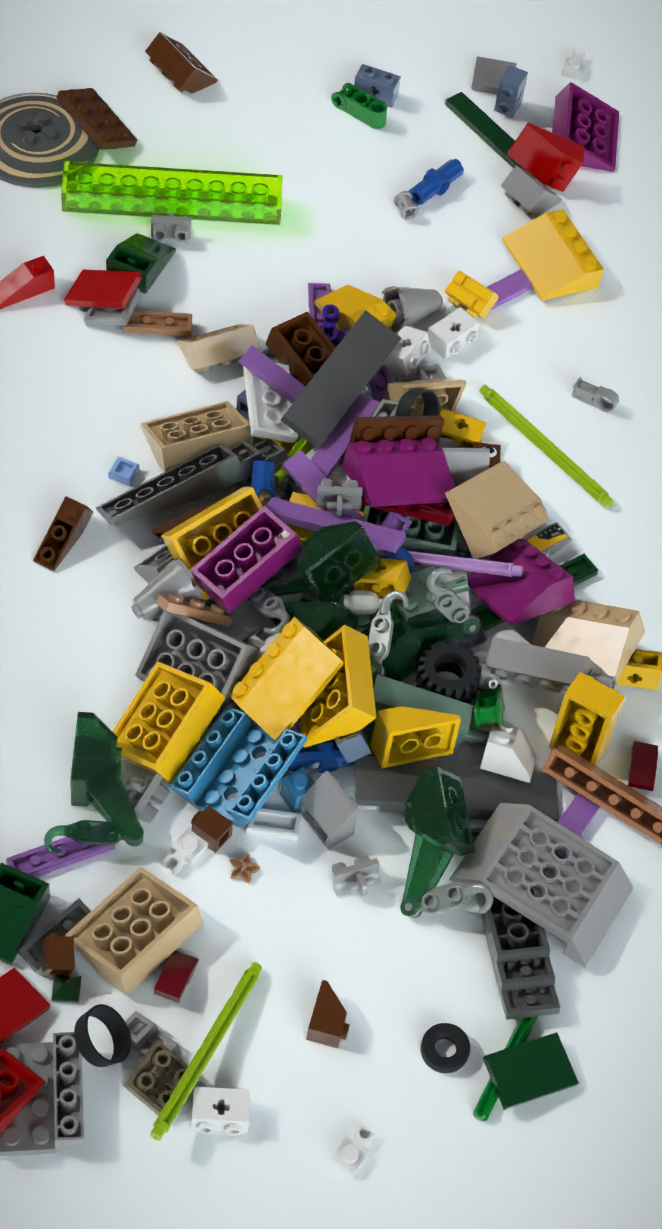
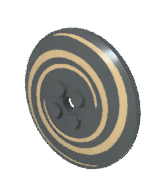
M22 93L0 100V180L31 188L51 187L69 182L82 175L92 166L100 149L56 98L57 95Z

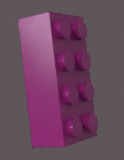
M263 506L191 568L190 571L199 588L229 614L303 549L297 533L268 508Z

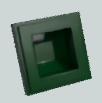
M54 976L51 1001L79 1003L82 976Z

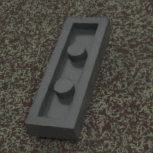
M78 898L20 948L17 953L36 973L42 968L41 943L46 936L56 932L67 934L91 910Z

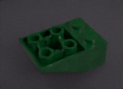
M136 233L116 245L106 259V270L140 272L142 280L137 288H139L140 292L146 294L176 252V248Z
M2 862L0 863V960L12 965L18 955V950L22 948L50 900V884Z

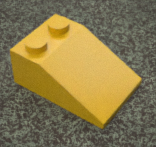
M348 284L314 302L321 312L328 304L338 307L340 318L336 323V327L340 331H347L352 328L365 310L390 329L396 313L381 298Z
M404 706L380 710L377 712L371 748L382 768L450 755L454 751L461 718L455 714Z

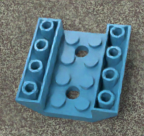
M226 706L169 787L202 812L209 805L233 822L234 826L241 828L250 823L308 738L303 734L286 728L276 742L262 728L253 725L246 713ZM266 752L264 757L256 759L259 753ZM232 793H238L235 798L227 800Z

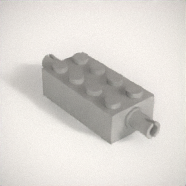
M493 637L490 650L475 646L472 648L474 651L473 656H478L479 663L485 664L486 667L493 671V675L500 677V680L504 682L514 683L515 680H518L527 687L537 688L538 685H542L548 691L561 693V690L567 691L578 673L582 672L587 676L594 677L598 682L609 688L615 689L616 677L599 674L601 667L587 656Z

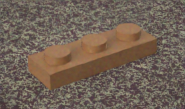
M133 310L127 325H123V333L191 337L193 314Z
M169 593V596L158 595L156 604L166 612L230 627L233 620L219 605L204 606L205 603L199 600L191 599L190 602L185 601L183 597L173 593Z

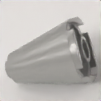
M391 286L385 288L381 293L384 294L383 301L396 313L391 327L392 331H400L404 326L409 327L436 313L443 304L441 294L435 289Z
M176 558L132 599L134 605L131 606V609L138 619L142 617L146 621L161 616L164 611L156 604L159 594L169 596V593H173L189 602L191 599L201 601L203 600V595L199 586L194 585L192 581L194 577L186 565Z

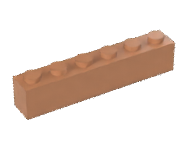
M560 745L553 749L542 771L662 845V806L565 746Z

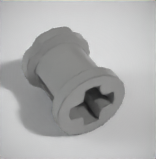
M401 191L396 194L393 202L399 207L401 217L405 220L414 218L419 213V207L413 203L412 194L409 191Z

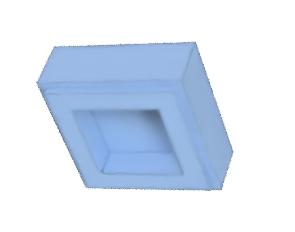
M118 456L108 472V478L130 486L140 470V464Z

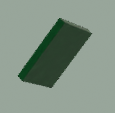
M558 1032L483 1057L503 1110L575 1087L579 1084Z

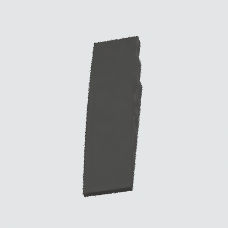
M365 310L280 421L319 449L401 340V337Z
M266 439L254 446L245 440L229 449L220 443L96 507V510L110 525L130 521L190 502L252 476L253 461H270L276 465L289 457L286 450L272 439Z
M364 756L354 761L355 801L358 806H380V812H405V817L489 820L500 803L527 804L554 821L558 822L557 780L547 773L533 771L530 783L480 769L481 764L426 759L382 768L376 756Z
M484 827L464 829L467 851ZM531 888L530 892L535 896L534 890ZM477 893L480 909L484 906L486 899L484 894ZM493 896L491 908L481 914L506 1020L559 1014L561 1007L554 986L556 978L549 957L550 946L545 929Z

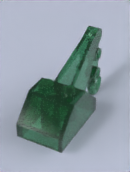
M78 711L70 777L71 806L87 807L91 804L106 821L80 820L69 825H58L50 828L45 834L44 844L50 852L55 854L61 853V849L55 848L52 845V839L55 836H66L81 844L115 845L124 840L133 847L141 845L144 840V830L120 779L122 747H117V736L93 712Z

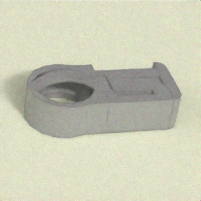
M582 377L577 379L573 386V398L596 407L603 412L609 413L614 411L620 401L615 391L601 385L597 387L581 380ZM602 397L607 398L611 403L606 402Z

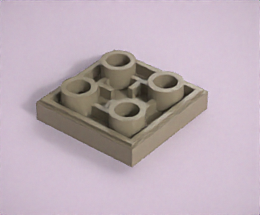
M157 1040L122 1086L156 1115H159L188 1065Z

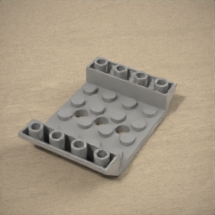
M500 803L449 879L451 882L486 884L492 890L494 897L567 943L568 945L562 954L586 968L634 889L619 861L531 805ZM555 850L563 851L566 854L567 858H558L555 854ZM542 869H550L555 877H546ZM530 889H539L543 897L537 898L533 896Z
M74 1032L53 1033V1042L0 1044V1049L4 1048L46 1081L39 1092L0 1135V1156L54 1154L84 1142L82 1055L76 1045Z

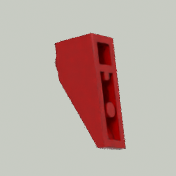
M44 255L24 262L0 281V309L55 289L54 269Z

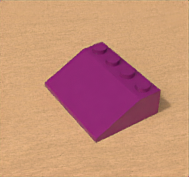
M569 82L555 96L552 133L584 146V163L581 167L613 172L616 167L619 111L576 84Z
M435 439L358 441L347 444L342 468L351 480H357L358 486L362 487V496L370 507L447 503L448 499L445 493L455 488L444 451Z
M524 538L517 539L487 559V561L514 563V565L523 566L522 577L473 572L467 578L469 591L510 626L575 602L573 576Z

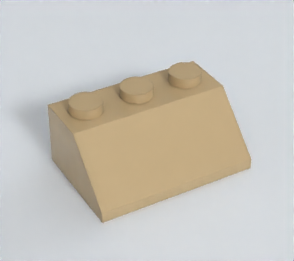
M240 323L178 340V345L190 368L198 369L199 372L211 370V365L218 363L220 366L232 364L233 359L241 358L251 345L260 350L255 326L251 324Z
M447 378L388 383L382 399L399 402L401 397L410 389L432 390L439 399L440 415L442 408L455 412L467 382L462 379ZM421 394L413 402L409 416L423 415L424 400Z

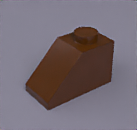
M323 979L309 1023L306 1040L338 1048L340 1039L346 1040L350 1024L345 1023L347 1011L329 982Z

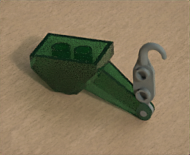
M352 521L324 526L303 542L300 556L290 560L246 600H250L251 605L265 617L281 620L280 624L274 628H264V632L267 634H277L282 632L283 627L290 622V616L286 612L285 605L277 596L311 592L315 601L322 607H325L378 566L381 561L364 527L358 522Z
M438 568L432 571L426 580V586L432 595L433 603L444 615L443 617L408 619L396 604L390 607L394 627L390 652L382 661L384 677L401 682L416 669L418 658L422 657L423 652L426 649L429 650L431 645L435 644L438 646L439 642L443 641L445 644H449L450 641L456 642L479 632L481 625L473 614H469L468 606L451 589L440 587L435 583L437 577L442 574L452 575L453 572L450 569ZM371 624L361 632L368 636V640Z
M396 590L386 594L382 599L378 613L371 622L368 643L372 681L377 674L384 677L386 675L382 661L390 652L394 627L390 605L395 598H400L403 601V606L408 607V597L402 591ZM283 602L286 612L290 616V621L293 617H296L312 629L323 641L344 625L357 631L359 618L338 602ZM270 618L275 626H278L281 622L280 619Z
M439 767L425 770L405 802L406 813L404 819L409 829L415 833L404 894L400 905L401 913L411 918L419 917L423 910L430 914H436L459 907L474 894L482 893L486 901L484 906L478 910V913L483 914L491 908L493 903L492 890L486 884L452 882L436 887L454 854L464 856L475 852L461 777Z

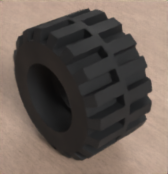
M444 641L439 642L438 646L433 644L420 657L415 679L416 687L470 704L477 694L482 675V666L479 664L480 660L478 656H473V650H466V645L461 643L459 646L455 645L453 641H450L449 644H445ZM450 672L460 679L447 680L440 677L437 673Z

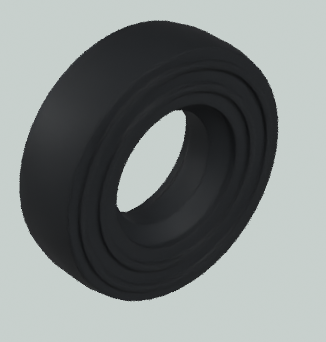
M439 1023L430 1027L425 1032L420 1045L421 1056L426 1065L439 1073H453L461 1069L469 1058L471 1048L467 1034L460 1027L451 1023ZM441 1039L452 1041L456 1047L455 1054L450 1057L440 1056L435 1050L436 1042Z

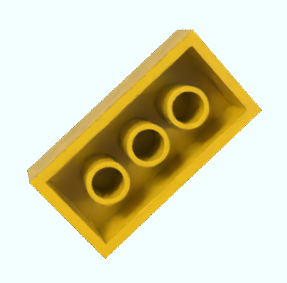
M579 672L564 694L549 748L554 749L557 746L563 745L597 766L607 751L625 696L621 695L617 690L598 682L594 677Z

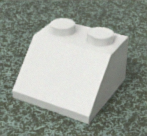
M503 721V725L493 723L480 769L530 783L537 756L519 727L513 726L512 723Z

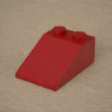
M527 122L507 155L544 185L564 192L584 163V146Z
M4 1048L0 1049V1135L46 1082Z

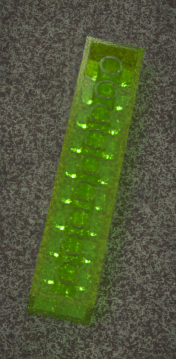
M64 161L61 190L62 212L151 217L152 215L169 216V212H174V216L191 217V220L280 225L283 175Z

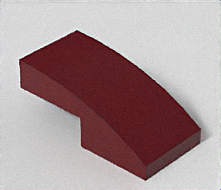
M633 741L631 764L628 771V786L653 791L657 769L658 745Z
M175 950L167 960L154 987L153 994L179 1003L187 984L191 981L199 959Z

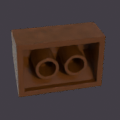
M161 32L157 34L145 50L150 57L149 61L154 66L160 67L162 75L169 80L172 79L174 81L173 86L180 92L185 90L193 94L218 81L183 43Z
M308 311L272 327L265 343L280 364L289 365L290 373L304 386H307L336 348Z

